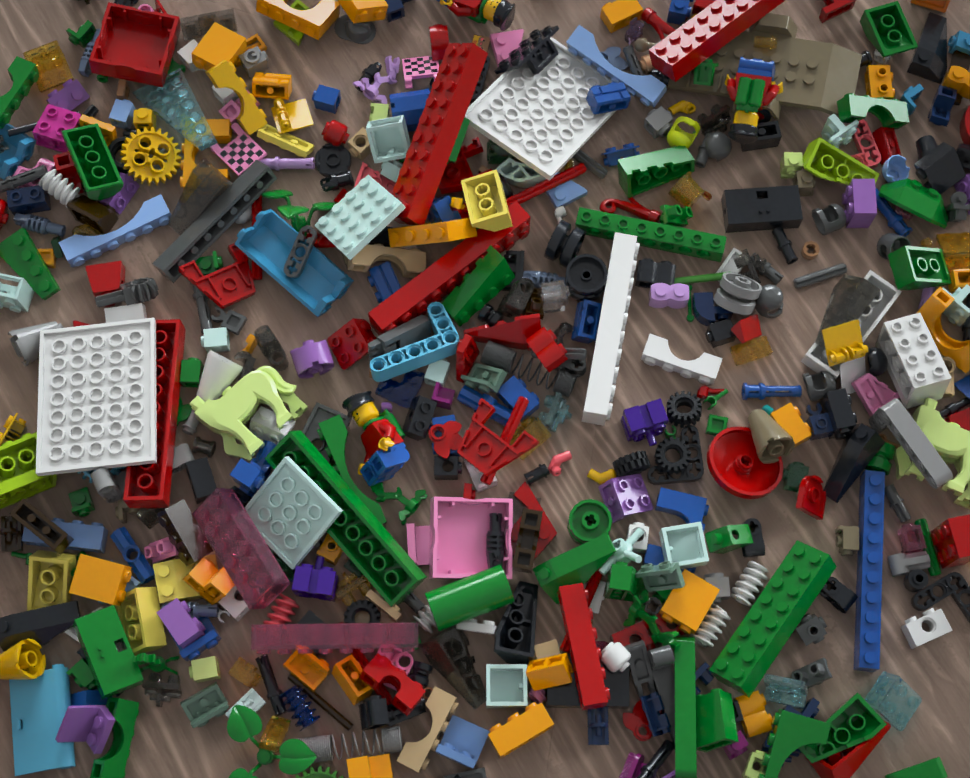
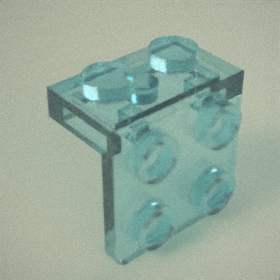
M885 671L878 677L876 683L864 699L875 712L880 713L899 731L904 730L922 702V698L900 676Z

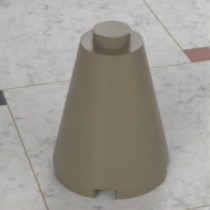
M755 409L750 413L748 422L757 457L761 462L766 464L779 461L778 457L789 455L795 446L793 438L765 410Z

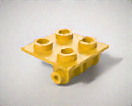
M281 98L274 100V107H271L278 134L314 125L306 98L286 104Z
M858 319L822 330L829 367L864 357L869 352L868 346L863 345Z
M18 413L14 416L10 415L3 425L6 430L4 433L0 432V446L8 441L5 438L15 441L14 438L8 436V433L20 438V435L17 433L21 434L26 427V421L21 418L18 421L15 420Z

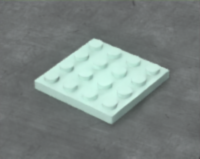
M367 175L351 191L347 192L345 197L332 207V210L322 216L314 226L351 260L406 207L370 175Z
M287 456L283 458L239 516L293 570L302 562L343 510Z

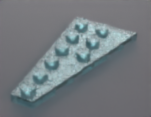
M181 68L167 75L163 87L147 84L132 92L139 101L149 109H152L156 115L200 151L218 143Z

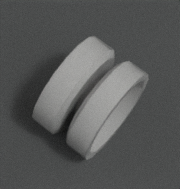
M733 272L723 273L719 284L721 288L717 289L713 299L715 303L733 313L741 315L752 314L756 305L755 299L759 298L762 286L747 276Z

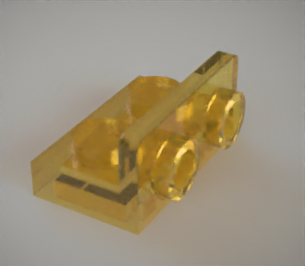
M529 416L521 422L522 425L516 429L509 444L512 445L524 430L538 440L539 444L519 457L521 460H524L552 436L538 417Z

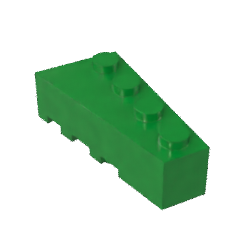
M676 146L617 159L619 184L628 198L695 171V159L686 146Z
M491 245L486 250L488 252L483 259L479 258L475 263L477 267L472 273H467L463 277L461 286H456L442 302L449 317L459 327L469 321L478 310H481L488 301L497 296L515 278L505 258Z

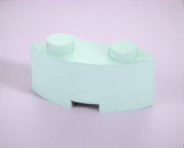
M510 157L496 168L499 175H502L509 184L520 188H530L546 180L545 177L526 164L516 162Z

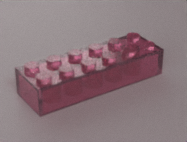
M216 488L192 513L249 609H265L291 584L233 489Z

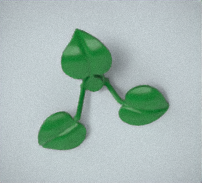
M279 189L261 193L262 197L271 199L283 198L287 201V205L278 206L277 210L288 220L291 218L292 227L298 233L302 227L310 225L314 211L332 210V207L336 204L333 202L312 204L308 219L305 220V217L298 216V214L308 212L309 208L291 206L289 196H293L291 191Z
M235 705L232 708L227 722L228 734L237 742H245L250 738L259 748L257 753L259 763L249 773L243 768H238L230 774L229 778H258L252 776L253 773L262 765L272 764L275 759H280L279 769L283 773L289 775L298 774L310 767L317 758V755L299 739L286 740L280 746V755H276L275 751L271 748H264L253 737L262 731V721L259 715L246 706Z

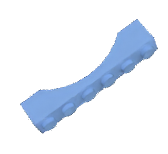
M578 25L566 41L568 51L574 56L578 54L583 58L582 61L585 64L595 66L601 75H608L612 82H624L631 96H638L640 102L648 107L650 105L654 108L666 93L667 86L654 76L629 74L610 64L600 53L594 35L582 26Z
M160 194L145 201L134 218L115 231L97 236L75 234L58 243L70 266H81L85 261L91 258H98L108 250H115L119 245L131 242L142 234H148L159 226H165L174 219Z

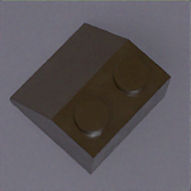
M85 195L69 201L66 205L76 221L101 234L109 233L119 219L114 208L109 205L104 206L98 200H92Z

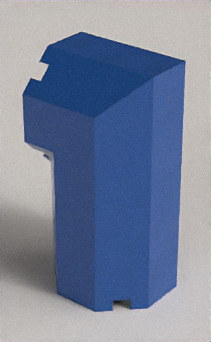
M429 88L389 94L392 117L404 115L408 132L416 131L419 118L423 113L426 100L431 92Z

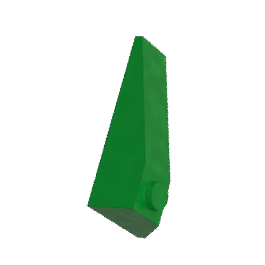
M606 533L534 567L533 571L540 587L556 604H559L557 594L559 586L583 583L584 585L616 552V549L609 534Z
M856 693L825 721L831 724L826 745L814 743L804 745L798 749L812 764L873 738L887 724L861 695Z

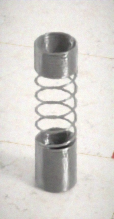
M400 726L384 727L381 729L382 752L376 730L374 729L372 754L365 730L362 731L361 755L354 731L352 732L351 756H349L344 733L341 734L340 758L337 754L333 734L308 738L302 737L299 739L317 755L315 763L332 761L333 747L337 759L341 760L343 742L348 758L351 759L353 756L354 742L359 757H362L364 738L370 756L374 754L375 738L381 755L400 753L402 751Z

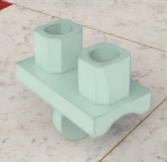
M251 688L225 715L229 718L235 705L246 706L257 713L266 702Z

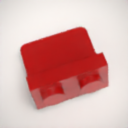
M353 318L328 337L327 342L341 368L347 370L368 354V343L377 338L373 335L371 326L365 319Z

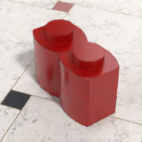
M542 327L527 338L526 342L550 373L568 359L565 356L567 350L561 343L557 345L555 342L557 337L551 329L547 331L545 327Z

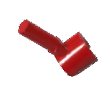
M701 386L697 391V397L706 399L708 393L719 394L724 389H712L708 386Z

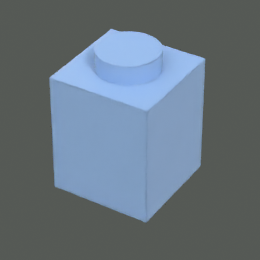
M116 99L108 118L113 126L130 129L136 108L127 99Z

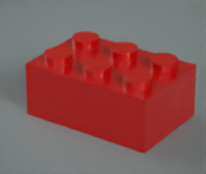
M970 514L948 518L931 531L933 545H935L937 550V559L942 569L965 565L970 562Z

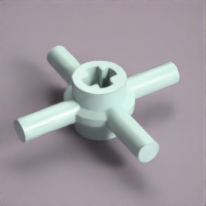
M637 528L626 541L622 538L615 539L612 543L616 552L599 569V572L605 576L610 570L611 565L616 564V562L629 563L634 561L640 563L642 557L632 551V546L644 534V531L641 528Z

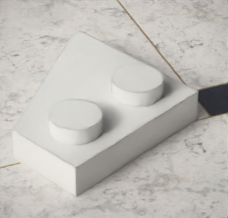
M470 619L457 624L456 629L495 635L498 626H495L493 621L483 620V624L477 623V619Z

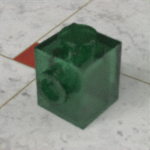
M792 462L786 468H783V490L798 493L802 479L808 476L809 467L804 466L801 462Z

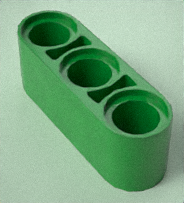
M937 757L887 774L884 777L946 778L948 775L941 758Z

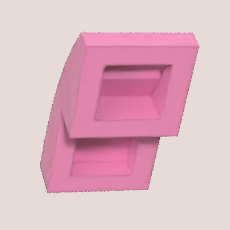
M238 98L235 101L231 99L219 110V113L225 119H230L231 124L237 122L236 118L241 110L240 99ZM256 99L257 103H255V104H256V106L258 107V106L261 105V104H260V103L258 102V100Z

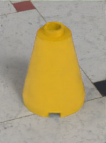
M29 638L21 640L1 653L0 680H33L41 676L46 667L45 654L42 655L40 651L41 645Z

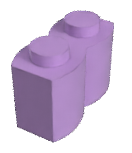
M655 283L651 285L649 306L653 308L668 306L674 309H681L687 306L689 300L688 285L681 283L672 285Z

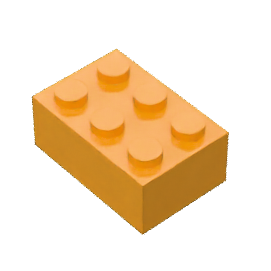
M533 702L525 707L523 714L519 715L517 712L507 718L506 724L501 726L498 723L490 728L488 739L501 759L553 728L554 723L542 702L538 705L536 702Z

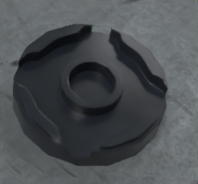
M325 144L317 151L315 156L316 168L324 177H328L331 174L345 173L350 169L352 163L350 152L343 145Z

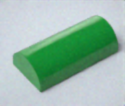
M98 123L61 132L88 198L103 200L116 195L123 188V181Z
M501 565L425 593L438 631L514 603L509 582Z

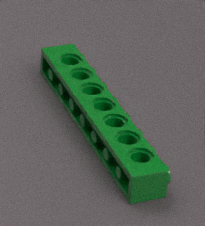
M579 207L575 228L579 227L585 230L586 235L613 240L615 232L637 236L636 243H640V246L716 262H721L727 238L726 236Z

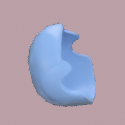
M892 155L884 162L882 175L887 182L891 183L909 177L910 167L906 166L905 157Z

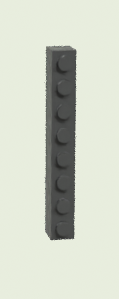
M255 160L152 263L159 272L174 283L182 275L178 271L179 266L193 260L196 261L261 196V193H264L277 179L269 166Z

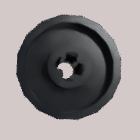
M561 220L549 240L544 257L554 261L560 255L559 264L567 268L569 262L578 255L586 231L576 227L571 232V224Z
M582 254L573 258L567 265L564 282L568 294L577 301H583L584 299L594 301L599 298L605 290L608 274L604 262L591 254Z

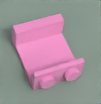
M414 523L406 524L408 555L417 566L429 565L430 526L415 527Z

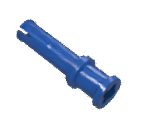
M876 188L877 208L888 221L889 228H893L898 235L908 236L913 229L907 226L903 221V216L897 214L885 198L878 195L879 191Z
M763 383L758 385L742 384L743 400H747V398L763 400L765 397H801L802 395L801 385L765 386Z

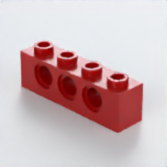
M659 613L655 615L658 617L655 622L660 632L677 631L681 636L687 634L679 629L680 626L677 624L675 629H669L666 626V621L661 618L662 615ZM644 620L610 636L613 643L620 642L623 646L631 644L629 641L630 637L636 636L640 641L643 640L645 642L647 651L655 648V643L648 635L650 627Z

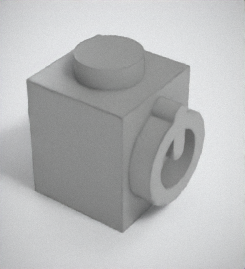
M258 46L248 49L245 53L239 55L241 65L249 78H252L255 72H263L269 68L267 63L269 58L266 52H261Z
M660 106L658 109H652L648 113L643 127L654 139L659 136L664 137L673 125V116L670 111Z
M724 573L705 574L703 580L720 589L713 603L716 604L721 603V600H728L730 597L729 577H724Z

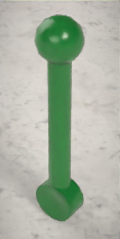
M687 284L689 286V300L686 320L692 322L694 320L691 306L692 285Z

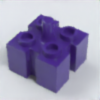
M660 398L647 402L642 406L638 405L625 409L620 421L628 442L632 440L639 442L645 439L644 435H646L649 446H654L657 444L654 436L663 433L669 419Z
M317 556L315 568L311 564L304 563L301 566H296L292 584V591L296 596L335 602L339 577L336 571H333V568L323 566V556Z

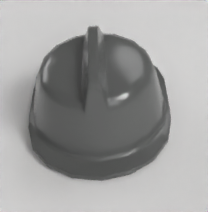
M343 15L335 22V33L344 40L366 44L371 42L376 35V28L372 21L353 24L348 15Z

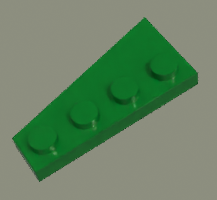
M25 228L19 229L0 243V257L21 278H24L42 299L47 300L61 290Z

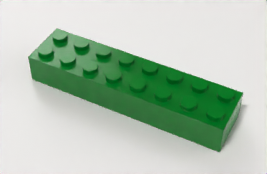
M798 540L795 542L709 669L718 681L747 697L751 696L837 566L829 554Z

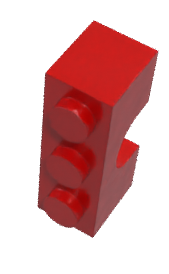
M379 653L367 664L360 675V679L375 691L381 684H392L396 688L397 694L391 704L406 716L412 712L426 692L419 682L410 679L404 670L396 668L386 656H381Z

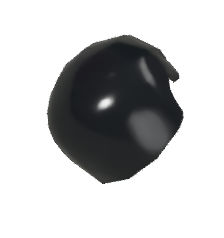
M877 347L869 348V372L874 377L882 375L888 367L887 357L881 349Z

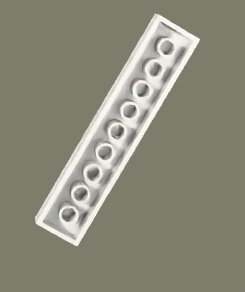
M617 232L614 234L582 422L604 426L605 421L610 419L613 404L609 402H613L616 385L612 384H616L619 367L615 366H619L622 349L619 348H622L624 340V330L634 281L633 277L640 243H636L637 236Z

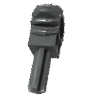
M154 278L134 279L128 283L120 284L121 290L96 296L95 303L97 307H103L125 301L126 305L150 301L158 295V286Z

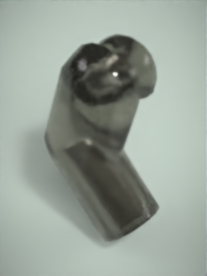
M563 322L556 328L554 334L557 337L555 339L557 345L561 343L564 346L563 336L566 333L572 332L573 327L571 324Z

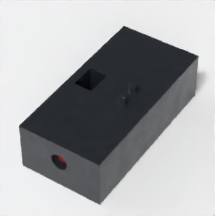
M798 185L724 190L721 198L725 233L774 230L777 227H783V229L799 228L803 220Z
M600 665L605 669L606 679L604 684L610 691V700H608L606 707L608 709H628L630 706L629 666L623 672L620 670L611 672L605 665ZM574 671L570 673L572 683L546 688V708H581Z

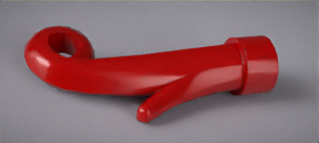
M646 8L642 12L641 20L650 24L656 30L661 40L665 38L664 33L669 35L675 31L673 27L661 19L651 8Z
M633 197L628 198L630 202L612 198L606 199L600 204L602 212L614 213L616 208H619L643 220L658 223L661 212L653 209L650 210L639 204Z

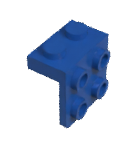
M200 617L198 619L206 628L203 631L205 635L184 649L173 638L180 650V655L187 662L197 659L201 652L215 647L218 641L221 640L220 635L208 617Z

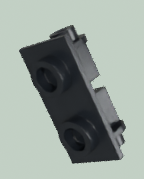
M422 698L408 716L394 705H387L390 722L388 726L390 727L425 713V699Z

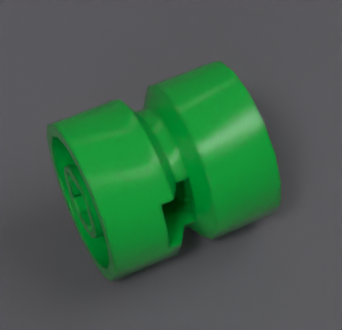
M885 442L865 469L885 472V476L889 475L892 466L889 461L894 459L896 447Z

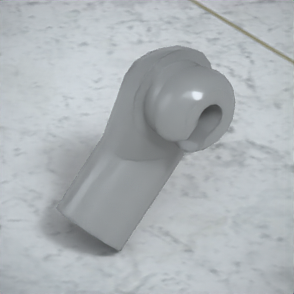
M252 205L235 221L236 224H244L252 218Z

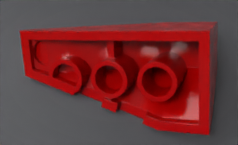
M540 314L514 317L515 321L509 323L504 320L498 321L493 327L489 325L465 329L463 333L464 335L472 336L475 342L487 344L490 340L509 348L531 351L532 349L526 342V339L541 329Z
M884 721L887 725L873 738L811 764L821 778H850L888 732L891 725Z

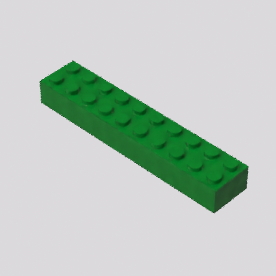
M301 430L289 431L265 457L266 461L275 470L283 458L289 456L343 510L327 530L328 534L390 607L401 604L427 576Z

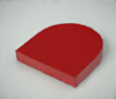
M808 475L800 483L796 508L816 520H823L826 503V491H823L821 484L823 481L819 476Z

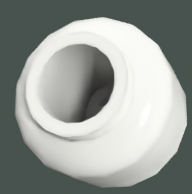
M611 642L601 651V661L611 672H617L618 670L623 672L630 665L628 661L631 658V654L620 642Z

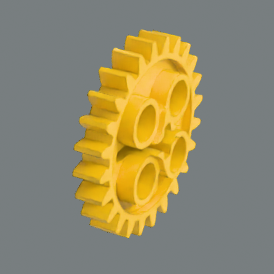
M144 127L143 132L137 129L136 135L131 132L130 138H125L126 144H122L121 148L123 150L120 152V155L123 156L121 163H126L123 169H129L128 176L134 174V181L140 178V182L143 184L146 180L148 186L151 185L152 181L158 186L159 180L164 184L166 178L171 180L172 174H177L176 169L180 167L178 162H181L182 159L181 156H178L181 150L176 149L178 143H172L174 137L167 138L168 132L161 134V128L155 132L154 127H151L150 131ZM140 143H148L149 147H143ZM165 149L167 153L162 154L158 150ZM135 159H142L144 163L138 164L135 162ZM153 165H159L162 169L155 170Z

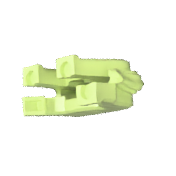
M262 366L248 373L232 388L230 386L222 392L223 396L220 399H208L204 402L197 396L189 403L195 411V417L209 430L223 437L225 453L228 456L242 458L248 462L252 460L255 452L265 445L263 441L245 427L256 413L259 404H266L274 411L279 431L287 421L290 422L292 419L296 421L308 410V406L294 393L297 385L285 382L277 370L271 366ZM284 404L289 407L290 412L285 408ZM236 439H238L242 444H237Z
M926 398L924 404L914 411L912 418L946 464H954L958 471L957 476L945 483L941 490L946 492L947 489L955 491L954 495L958 497L953 503L970 510V431L960 428V425L957 423L946 422L941 417L940 412L935 410L938 402L931 398ZM902 446L898 447L894 455L896 479L899 480L904 475L915 474L917 475V480L923 481L924 476L912 461L911 463L906 451Z

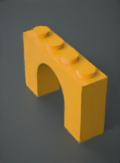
M257 0L256 2L257 12L317 40L337 20L340 13V3L335 0H321L314 8L309 10L293 9L286 4L288 0Z
M186 119L185 126L182 127L185 143L181 145L184 159L181 160L183 176H180V187H183L185 194H222L230 186L228 169H203L195 164L197 152L214 140L217 144H229L232 141L230 119Z
M462 218L438 223L428 222L423 225L388 229L390 248L465 239L477 236L476 227H472L470 218Z
M939 287L916 313H921L938 351L944 357L952 358L956 363V367L967 373L970 370V340H955L949 337L943 330L941 316L955 299Z

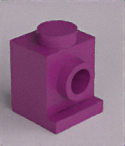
M741 730L737 731L739 742L722 747L729 760L748 750L746 746L749 744Z

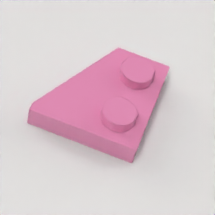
M523 29L490 34V42L497 67H499L498 64L502 60L509 57L511 51L520 47L519 44L522 42L524 33Z
M865 373L851 383L869 416H872L880 407L894 398H900L898 392H893L888 388V385L879 382L870 373Z

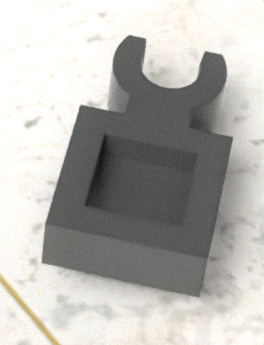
M216 307V311L221 314L218 317L211 315V319L216 323L222 322L221 327H226L228 331L239 335L247 318L232 310H229L226 314L223 309Z

